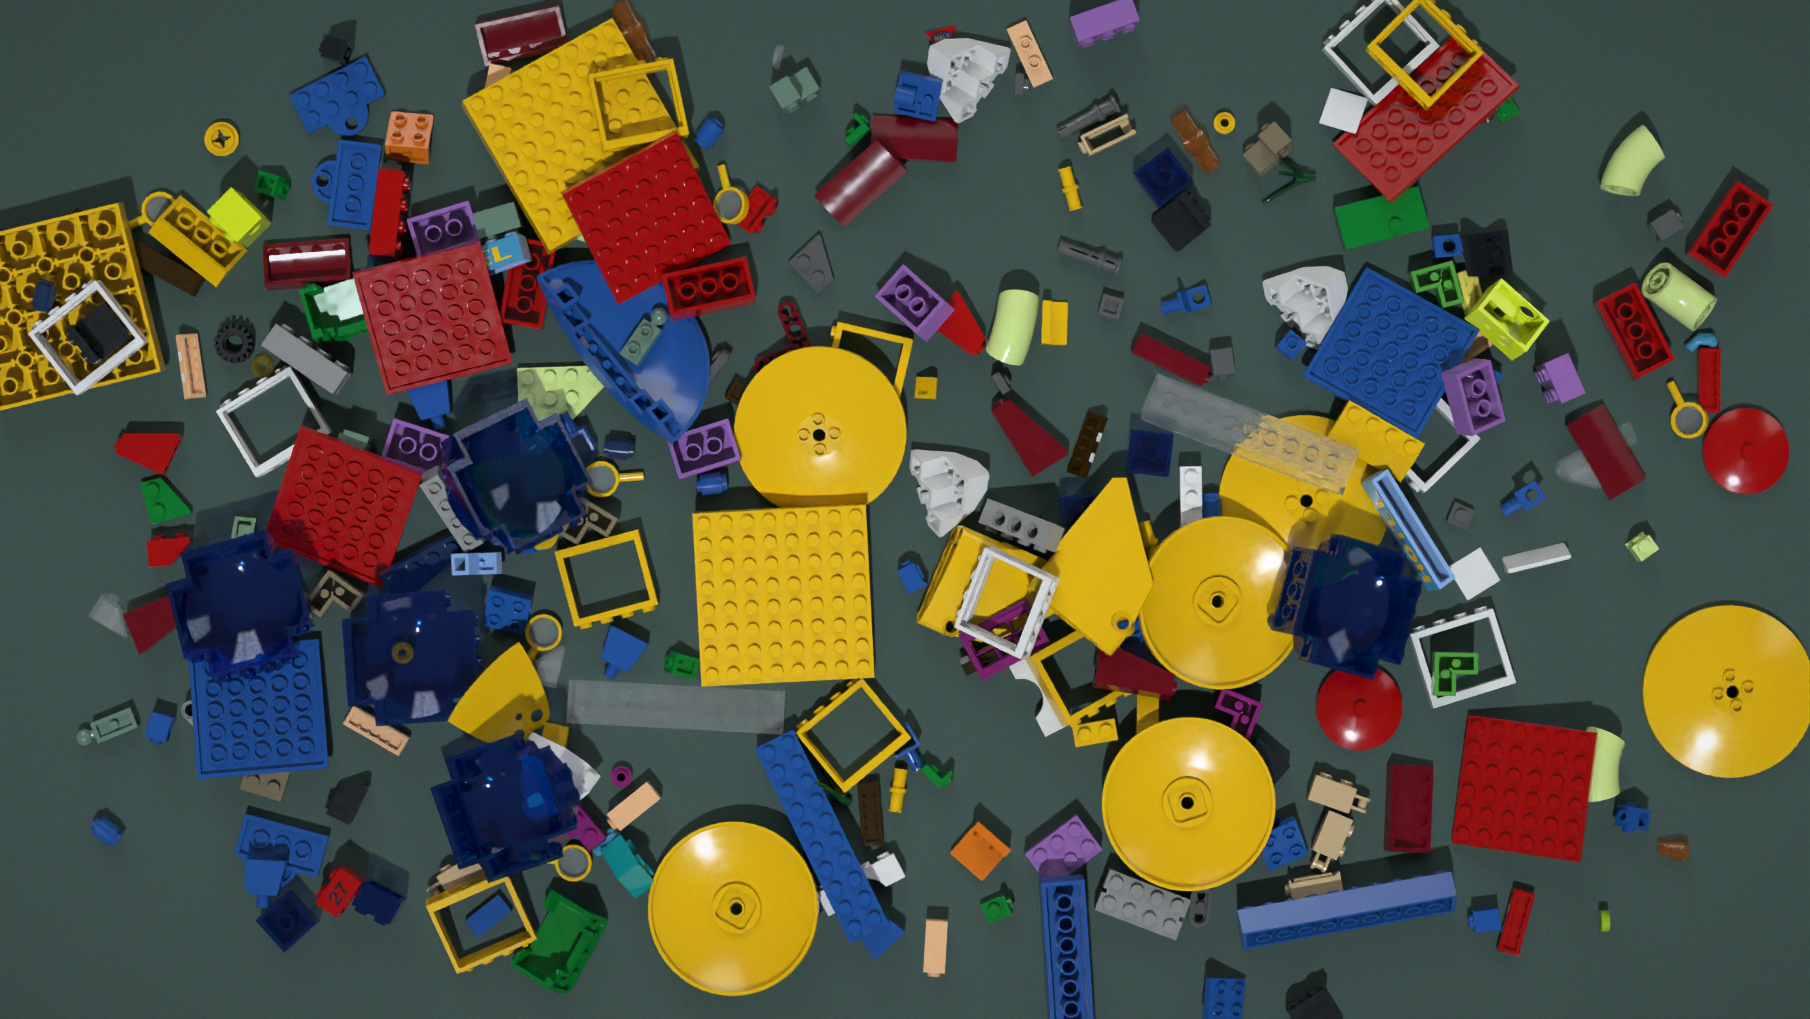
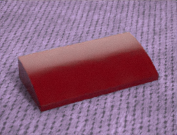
M559 3L475 22L485 66L551 52L568 43Z
M873 115L871 144L881 138L899 160L956 163L958 123L954 120L936 119L934 122L915 117Z
M879 138L814 196L839 223L846 227L906 174L908 170L883 140Z
M349 238L263 245L264 286L267 291L304 288V286L313 283L321 287L331 286L353 279Z
M1603 404L1565 425L1608 500L1615 498L1646 479Z
M1387 764L1384 851L1430 853L1434 766Z

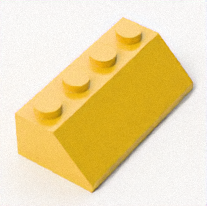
M181 195L161 214L148 232L215 287L226 278L248 251L236 241L234 243L229 241L225 237L223 230L214 226L207 216Z
M1350 400L1346 402L1326 437V440L1378 470L1388 469L1392 477L1399 482L1403 480L1425 445L1423 442Z

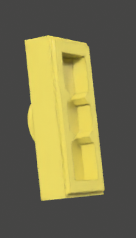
M1466 270L1456 273L1464 300L1462 306L1465 315H1467L1482 296V290L1478 277H1468Z

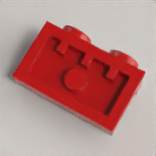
M758 186L748 196L749 210L746 217L737 223L739 227L751 236L754 232L758 234L765 225L763 220L767 215L771 217L778 208L775 205L778 202L777 199ZM742 206L739 208V210L736 212V214L732 217V219H734L735 217L738 216V214H739L740 211H741Z

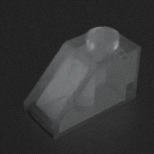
M1576 450L1555 462L1556 468L1554 470L1561 480L1564 479L1565 482L1592 489L1602 487L1581 450Z
M111 593L108 595L101 594L88 617L125 639L130 638L131 633L123 616L126 611L124 605L119 602L120 598Z
M560 645L535 661L533 666L540 678L541 685L552 688L558 687L566 645Z

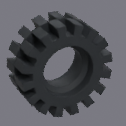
M228 324V326H223L222 330H218L216 333L218 335L214 338V348L221 359L230 363H242L250 358L251 353L253 354V347H255L254 336L246 327L238 324ZM233 335L239 336L243 342L242 348L237 352H231L226 345L228 338Z

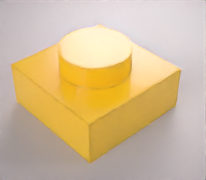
M916 377L915 398L936 399L937 378Z

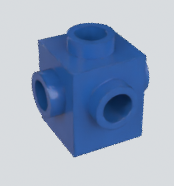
M1627 801L1626 805L1618 804L1615 812L1614 826L1623 827L1622 831L1628 833H1635V830L1648 831L1651 810L1639 808L1640 803Z

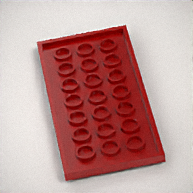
M1451 37L1412 72L1409 77L1431 97L1471 55ZM1482 49L1483 54L1427 111L1398 85L1361 118L1356 134L1345 132L1333 143L1334 148L1390 203L1395 201L1520 89L1519 85Z

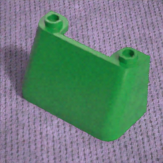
M378 264L369 265L366 269L376 267ZM354 278L324 288L317 286L315 283L304 286L303 290H299L312 338L319 346L333 345L369 333Z
M551 889L550 893L544 898V908L549 912L536 934L537 940L531 943L529 949L522 948L517 950L510 966L548 990L567 994L574 987L607 926V919Z

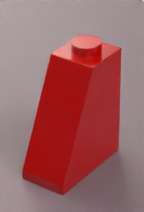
M955 291L947 302L955 311L940 326L937 332L973 357L975 353L980 355L986 346L983 343L985 337L960 293Z
M123 434L122 437H118L115 443V454L161 475H166L183 436L180 434Z

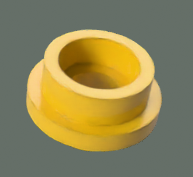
M1220 113L1214 119V128L1220 134H1228L1235 127V119L1229 113ZM1226 119L1228 126L1223 127L1220 123L1221 120Z

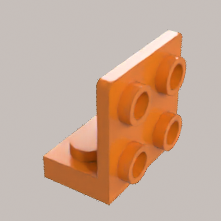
M392 111L385 142L386 160L429 165V144L434 116Z
M977 821L953 848L951 855L983 881L1001 859L1008 855L1011 849Z

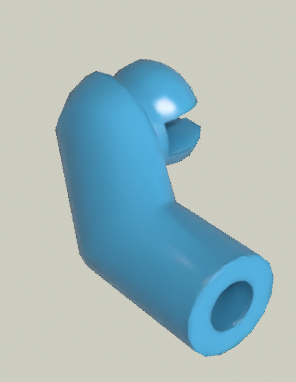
M1699 332L1684 346L1692 353L1700 345L1714 348L1717 346L1718 340L1713 333Z
M612 827L609 828L606 832L608 836L593 848V852L597 856L602 855L601 848L620 835L617 828L615 830Z

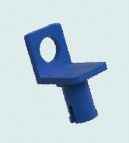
M1202 285L1177 292L1178 297L1161 302V309L1164 315L1181 309L1183 313L1210 306L1212 301L1207 286ZM1198 291L1202 292L1205 296V300L1201 304H1197L1193 300L1194 294Z
M568 410L564 411V414L560 413L556 416L565 432L560 437L559 444L582 433L591 450H596L598 443L587 424L576 427Z
M1533 481L1523 488H1518L1514 493L1515 497L1500 505V508L1504 515L1508 517L1522 507L1525 511L1544 501L1546 495L1538 483ZM1529 489L1536 490L1538 498L1530 501L1526 491Z
M905 721L904 723L914 740L896 750L893 755L895 759L904 756L912 772H915L918 769L914 762L918 764L920 769L925 764L915 750L921 744L908 721Z

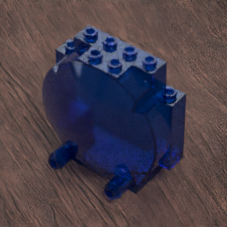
M527 398L452 434L440 443L444 449L442 460L448 464V466L441 470V473L444 477L449 505L456 518L474 535L476 541L484 538L485 541L490 540L494 545L503 546L507 555L512 552L518 555L563 532L562 527L569 524L571 528L581 523V517L587 515L577 496L587 491V485L593 482L558 414L555 413L538 421Z
M264 529L181 552L186 578L166 583V588L185 660L191 661V663L207 660L211 678L222 683L232 680L231 676L235 675L244 677V679H251L256 677V673L259 672L273 673L278 671L277 667L292 664L295 662V659L300 658L298 650L300 645L299 635L309 632L310 628L315 627L311 613L309 590L302 576L296 551L289 549L277 553L273 536Z
M1331 533L1330 539L1322 541L1317 550L1292 546V549L1285 553L1286 573L1276 610L1268 616L1267 623L1271 628L1270 630L1293 636V649L1298 654L1297 660L1374 680L1379 660L1401 665L1405 655L1407 639L1410 636L1412 620L1416 614L1418 597L1421 595L1422 581L1402 576L1407 554L1348 536Z
M446 590L366 595L368 617L342 619L348 707L374 705L376 726L448 721L458 702L455 703L454 698H462L478 679V670H483L482 657H477V648H481L480 635H476L475 627H479L478 614H474L473 609L448 611V607H451V595L446 594Z
M519 732L444 759L452 780L430 787L459 870L481 863L487 881L490 883L564 857L563 848L569 841L568 832L579 828L577 813L578 805L581 802L579 791L575 788L572 779L571 769L567 763H562L551 750L550 745L539 749L534 741L524 739Z

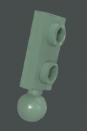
M656 308L651 313L650 322L645 319L642 320L619 353L623 358L639 367L662 333V330L657 326L667 321L668 314L666 310Z
M132 707L90 723L92 730H79L76 734V741L82 746H87L92 743L93 738H96L97 743H101L138 728L139 725Z

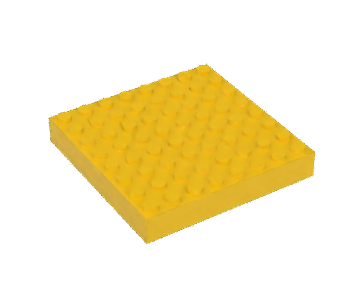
M613 18L462 101V108L548 255L582 236L560 192L646 147L643 146L606 154L602 153L587 76L591 74V71H596L597 69L602 68L604 71L612 70V67L623 64L625 67L634 66L633 63L638 62ZM646 74L595 83L608 141L677 128ZM680 139L697 172L699 169L697 161L684 139Z
M124 203L106 205L0 231V411L74 393L28 335L33 330L31 327L37 321L42 320L44 322L50 317L47 312L33 310L32 298L35 283H40L41 280L54 282L53 286L57 287L54 306L51 310L57 306L59 308L66 304L65 299L73 293L78 295L83 291L82 286L85 283H88L90 280H101L149 341L89 389L166 371ZM98 290L42 334L80 382L135 339ZM101 304H106L128 331L130 338L101 362L92 365L91 362L87 363L81 357L80 353L82 351L77 345L73 346L66 337L68 333L65 330L69 326L80 322Z
M866 503L692 513L701 686L875 678Z

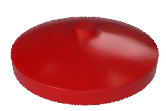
M1751 408L1735 409L1718 417L1708 428L1702 443V459L1707 473L1721 488L1736 494H1754L1770 488L1781 478L1789 460V442L1782 426L1769 414Z
M1363 664L1348 665L1334 671L1321 685L1316 698V716L1322 731L1335 744L1350 750H1369L1385 743L1395 733L1402 717V698L1394 681L1380 669Z

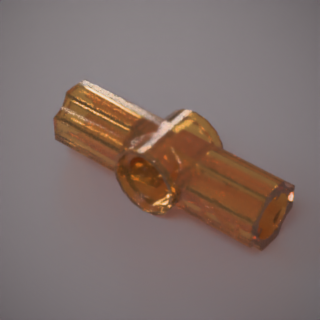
M627 1L617 4L611 11L621 28L620 31L627 44L631 47L638 61L653 62L657 57L647 40L648 36L640 21H637Z
M1187 111L1180 113L1170 120L1181 137V142L1191 157H1194L1205 175L1221 165L1209 147L1210 144L1206 136L1196 127Z

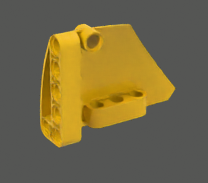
M1112 478L1060 540L1056 552L1042 568V570L1060 578L1048 609L1110 657L1124 639L1134 633V623L1154 586L1127 478ZM1036 576L1027 586L1028 591L1035 598L1043 581ZM1124 621L1129 622V626L1126 629H1119L1120 623Z
M957 525L950 534L918 612L916 623L945 636L959 637L958 634L963 631L954 627L958 617L956 614L962 608L964 602L963 595L969 589L972 582L970 581L971 575L979 564L978 557L982 555L986 547H995L1040 569L1048 561L1008 543H1001L965 526ZM995 558L970 623L977 625L1025 599H1028L1031 607H1033L1036 598L1030 594L1027 586L1035 576ZM1048 609L1045 618L1053 615L1054 613L1050 609ZM1024 613L1010 620L1015 631L1025 627L1028 616ZM948 621L953 623V629L950 632H947L945 628ZM1006 623L990 631L1002 638L1011 634ZM974 639V641L986 643L980 639Z

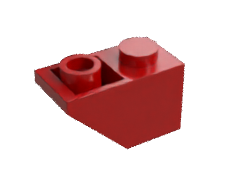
M187 533L174 534V539H166L165 535L152 536L153 541H147L149 567L175 565L194 542L193 537H187Z

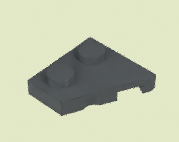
M819 234L788 262L817 294L834 280Z

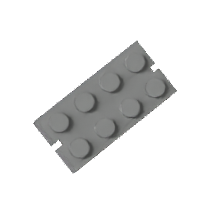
M284 323L282 326L275 324L261 346L331 394L339 396L353 376V374L348 372L350 367L341 361H332L331 358L333 356L323 349L318 348L316 350L313 348L315 343L306 337H297V331Z
M1108 868L1102 884L1103 888L1107 889L1106 893L1100 890L1094 909L1176 940L1183 923L1179 919L1180 917L1185 918L1191 899Z

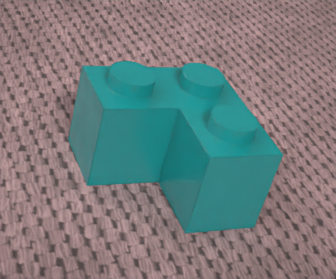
M619 835L601 848L600 851L616 878L636 899L650 889L651 884L654 882L652 876L655 873L639 854H635L634 851L637 848L630 839L626 841L622 835Z

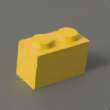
M1114 718L1080 723L1071 728L1075 747L1118 740Z

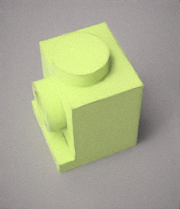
M1641 532L1625 543L1637 562H1642L1659 550L1650 535H1645L1644 532Z

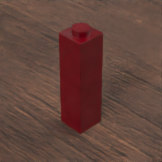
M1142 333L1139 335L1131 351L1132 355L1198 387H1202L1203 384L1207 385L1212 375L1209 372L1210 366Z

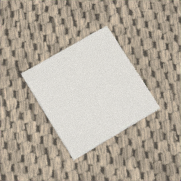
M1331 88L1319 123L1356 134L1368 98Z
M1481 548L1449 566L1456 577V583L1467 600L1500 581Z

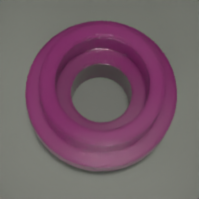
M625 766L616 767L611 773V781L616 787H627L632 781V772ZM619 773L625 775L624 781L618 780L617 776Z

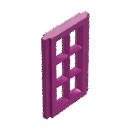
M1025 599L977 624V626L990 632L1006 623L1011 634L1004 637V639L1009 640L1014 637L1018 645L1020 640L1018 635L1023 632L1024 627L1015 631L1010 620L1024 613L1029 617L1032 607L1028 599ZM1042 626L1038 634L1039 638L1036 639L1030 655L1051 645ZM965 632L958 634L982 681L1023 660L1009 653L1003 656L1000 649L992 645H988L976 652L970 642L976 638ZM994 648L999 659L983 666L978 656Z

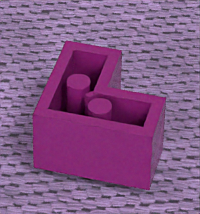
M1220 689L1213 707L1232 714L1233 716L1228 727L1249 740L1263 703L1228 689Z
M578 804L545 832L558 849L576 835L589 852L607 837L606 833L581 804Z

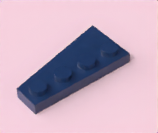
M449 532L378 572V575L396 607L399 609L451 563V554H461L463 549L452 533Z

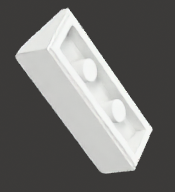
M1559 543L1505 556L1502 558L1505 573L1509 574L1571 558V554L1564 543Z

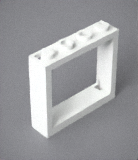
M1371 0L1372 3L1367 8L1363 5L1355 13L1357 17L1352 22L1347 20L1339 27L1341 32L1336 37L1332 34L1323 42L1325 47L1322 51L1363 96L1368 98V101L1373 106H1376L1398 83L1392 78L1374 95L1332 49L1383 2L1398 16L1405 9L1398 0ZM1411 14L1403 22L1426 47L1402 69L1407 75L1415 70L1439 47L1436 41Z
M90 280L88 283H85L82 286L83 291L78 295L73 293L66 298L64 306L61 308L57 306L48 313L50 317L44 322L42 320L37 321L31 327L33 330L28 333L77 396L82 395L149 342L101 280ZM98 290L135 339L80 382L42 334Z
M285 365L277 369L275 376L270 379L268 377L262 378L256 382L257 386L251 390L249 388L244 389L238 393L239 397L237 399L224 401L223 404L219 405L220 409L216 411L256 478L264 476L290 459L294 445L259 465L230 418L229 413L289 377L292 379L321 427L317 431L328 436L333 434L296 371L291 366L287 368Z
M1441 398L1435 408L1455 428L1450 407ZM1477 434L1473 436L1462 435L1467 442L1425 483L1409 469L1405 476L1411 481L1409 483L1410 487L1417 493L1419 491L1425 493L1480 440Z
M986 547L982 555L978 557L979 564L971 575L970 581L972 582L969 589L963 595L964 602L962 608L956 614L958 617L954 627L1019 659L1029 658L1060 578L995 547ZM995 558L1043 580L1018 645L970 623Z
M1486 606L1474 609L1475 613L1466 615V612L1454 615V620L1446 622L1445 618L1434 621V626L1425 628V625L1412 628L1413 632L1408 634L1431 708L1434 709L1516 683L1492 608L1487 609ZM1488 617L1506 676L1456 691V696L1437 697L1431 695L1432 680L1419 638Z

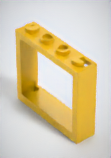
M1413 0L1366 47L1365 51L1427 111L1481 57L1483 52L1476 40L1473 39L1471 41L1465 35L1467 32L1461 25H1455L1450 20L1451 16L1444 9L1440 10L1435 5V0ZM1419 5L1471 55L1431 97L1379 47Z
M659 57L654 59L655 62L651 63L638 61L633 63L634 66L625 67L623 64L612 67V70L604 71L601 68L588 74L587 82L603 154L648 146L674 131L677 132L680 139L688 138L689 130L673 58ZM666 70L678 128L608 141L595 83Z
M838 322L837 326H832L830 338L834 339L832 347L839 348L843 330L903 344L894 388L900 398L913 339Z
M639 529L555 551L574 627L580 626L581 630L593 627L592 622L599 620L601 624L614 621V616L621 615L623 619L634 616V611L642 609L643 613L656 610L655 605H659ZM634 540L650 600L580 619L564 559Z
M1076 630L1032 654L1029 658H1025L1061 726L1070 725L1071 728L1081 723L1080 718L1088 715V717L1099 713L1100 710L1098 708L1104 704L1106 707H1109L1118 702L1117 697L1123 694L1124 697L1130 695L1129 693L1113 691L1070 716L1041 660L1084 637Z
M863 678L850 681L846 685L849 689L843 694L838 691L830 698L831 704L826 708L824 705H821L813 712L814 718L810 721L804 719L796 726L799 729L796 732L797 736L844 793L911 739L908 732ZM862 687L901 735L844 781L805 733Z
M505 865L425 900L426 908L457 974L467 970L470 972L481 963L483 965L488 964L495 957L509 955L514 949L521 946L527 947L529 943L537 940L536 932ZM505 882L526 930L459 959L437 910Z

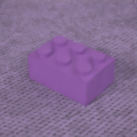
M1117 0L1069 18L1068 24L1076 47L1082 46L1084 49L1095 45L1094 42L1096 40L1102 39L1104 42L1115 38L1116 33L1123 32V34L1135 31L1140 19L1133 0Z
M470 201L406 219L417 256L480 241L481 245L484 244L483 240L479 239L472 215L474 210Z
M904 264L875 295L881 303L925 342L932 337L955 311L954 308Z
M1568 353L1534 367L1536 370L1534 372L1535 379L1538 384L1542 383L1545 390L1542 394L1547 404L1550 403L1551 406H1555L1585 394V390Z
M1474 358L1441 373L1457 434L1473 436L1506 421L1491 360Z
M394 418L381 457L421 473L438 465L446 476L458 439Z
M729 419L686 431L673 444L667 442L680 480L741 460Z
M1074 814L1025 851L1024 854L1042 878L1070 875L1103 849L1079 817Z

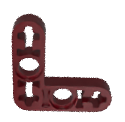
M782 302L777 310L790 346L757 359L754 363L756 374L759 372L757 368L760 366L761 361L768 364L771 362L769 358L772 356L775 359L781 353L800 349L798 343L793 345V341H798L805 337L806 341H802L803 346L811 347L797 308L792 302ZM785 305L788 308H793V311H791L792 319L798 318V321L790 322L787 326L784 323L789 321L787 315L781 314ZM798 325L802 330L800 336L792 337L789 334L790 327Z

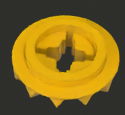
M217 122L207 129L204 142L206 148L212 154L228 156L235 152L239 145V134L231 124ZM219 131H221L224 137H231L225 141V148L220 142H213L220 138Z

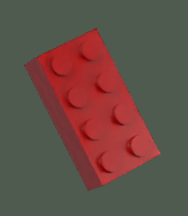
M378 168L369 255L373 260L397 262L399 257L403 258L404 245H402L401 240L402 236H406L407 229L404 215H408L409 202H407L406 196L411 193L412 185L405 171Z
M1739 181L1732 183L1685 255L1719 278L1726 277L1773 207V204Z
M526 239L532 261L508 269L500 317L502 324L543 331L548 303L536 277L554 268L557 250L548 255L541 241Z
M746 257L666 273L661 276L671 322L755 304L756 296Z
M1636 282L1593 303L1632 380L1638 379L1675 360Z

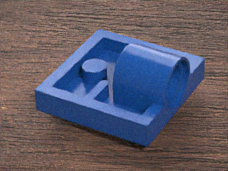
M901 71L894 97V113L935 122L943 80Z
M490 586L483 626L524 636L532 609L533 596Z
M1294 816L1283 821L1281 818H1274L1271 834L1261 852L1269 871L1309 855Z
M1206 977L1202 1019H1242L1246 980L1240 978Z

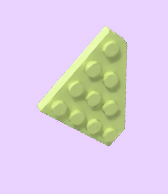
M587 366L517 368L520 454H543L549 445L564 431L556 416L560 413L564 414L563 412L568 410L569 415L574 420L604 388Z

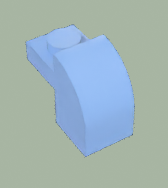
M501 552L451 554L452 575L502 574Z

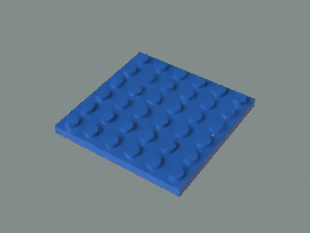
M1366 267L1305 371L1303 378L1346 402L1352 401L1418 439L1445 392L1441 373L1461 364L1480 329Z
M319 639L188 650L197 780L329 769Z

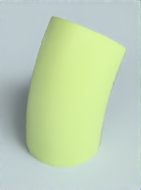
M1644 125L1633 131L1612 155L1601 180L1600 188L1602 190L1625 196H1639L1649 173L1665 158L1657 141Z
M1670 263L1658 264L1647 274L1643 281V295L1691 331H1695L1706 320L1717 302L1715 296Z
M1006 290L999 294L995 320L986 346V351L989 355L1010 365H1022L1024 363L1037 319L1039 298L1036 294L1025 290Z
M1587 727L1586 731L1598 733L1589 802L1607 800L1620 793L1619 765L1625 742L1606 730Z

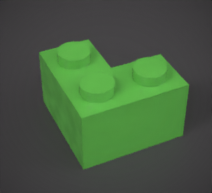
M1453 261L1408 273L1413 293L1417 294L1434 289L1440 308L1444 309L1464 302Z
M1432 652L1431 695L1456 696V674L1478 675V653Z

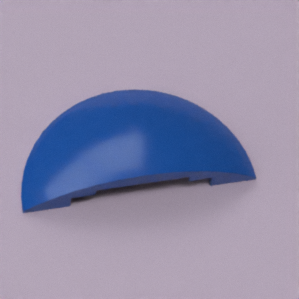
M595 260L563 264L537 276V281L546 301L568 340L606 390L633 417L653 433L671 444L679 439L691 427L699 415L707 396L710 381L709 352L706 340L695 317L671 322L662 282L618 305ZM656 308H663L668 314V319L664 324L657 326L662 330V333L639 367H637L619 353L642 320L645 319L650 322L652 311Z

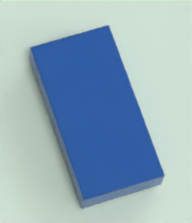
M498 894L466 919L465 922L474 934L480 937L508 915L512 909L501 895Z

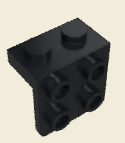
M1185 191L1182 192L1174 201L1151 219L1152 224L1176 252L1183 249L1212 225L1210 223L1212 218L1204 209L1201 211L1196 205L1198 201L1191 192L1189 194Z
M1508 230L1463 235L1462 247L1465 255V270L1468 277H1485L1513 273Z
M101 304L80 322L69 326L65 330L68 333L66 337L73 346L77 345L82 351L80 353L81 357L87 363L91 362L92 365L101 362L130 338L128 331L106 304Z
M1314 987L1306 993V997L1301 1000L1299 998L1293 1000L1288 1004L1289 1007L1285 1009L1291 1019H1342L1323 987Z

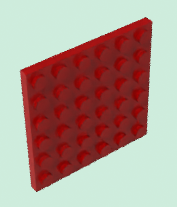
M676 131L560 192L618 305L662 282V274L684 270L731 244Z
M480 241L353 272L354 282L386 395L513 364Z
M302 425L299 429L263 541L383 588L385 585L378 572L391 566L423 473Z
M1468 715L1452 843L1581 862L1598 733Z

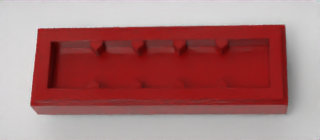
M1698 348L1697 404L1701 405L1707 413H1720L1721 348Z
M1513 888L1497 951L1519 956L1535 898L1534 893Z

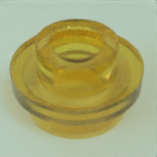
M257 357L251 364V370L256 377H268L273 371V364L267 357ZM264 363L266 365L265 371L259 370L260 364Z
M406 642L397 643L392 649V657L397 663L405 664L413 658V648ZM401 649L407 651L405 655H399L398 652Z

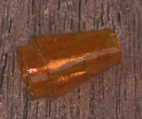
M1685 841L1659 842L1657 854L1682 863V861H1688L1690 844H1685Z

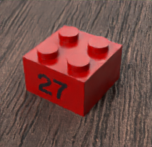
M347 864L343 867L335 868L329 876L330 883L325 886L323 885L316 894L318 899L315 903L335 918L344 913L367 881L365 877Z

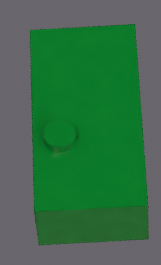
M1419 186L1407 189L1392 203L1382 195L1336 207L1332 210L1343 252L1429 229Z

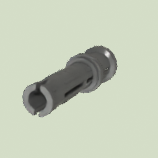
M1110 95L1106 101L1098 105L1094 104L1088 112L1056 128L1062 140L1097 121H1105L1106 117L1115 112H1121L1114 97Z
M1061 240L1057 253L1094 265L1096 270L1100 271L1102 269L1111 272L1116 277L1123 258L1116 259L1106 255V252H1100L1099 254Z

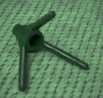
M1281 160L1278 164L1292 172L1279 171V175L1292 177L1293 183L1264 199L1262 204L1272 201L1290 189L1301 185V183L1316 181V173H1308L1307 170L1298 169Z
M817 760L816 764L832 786V789L819 781H815V784L830 793L828 796L830 803L836 802L840 805L850 806L852 798L846 796V793L841 791L829 773Z

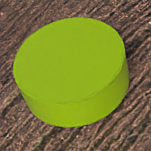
M1599 910L1598 924L1600 932H1608L1610 930V914L1608 910Z

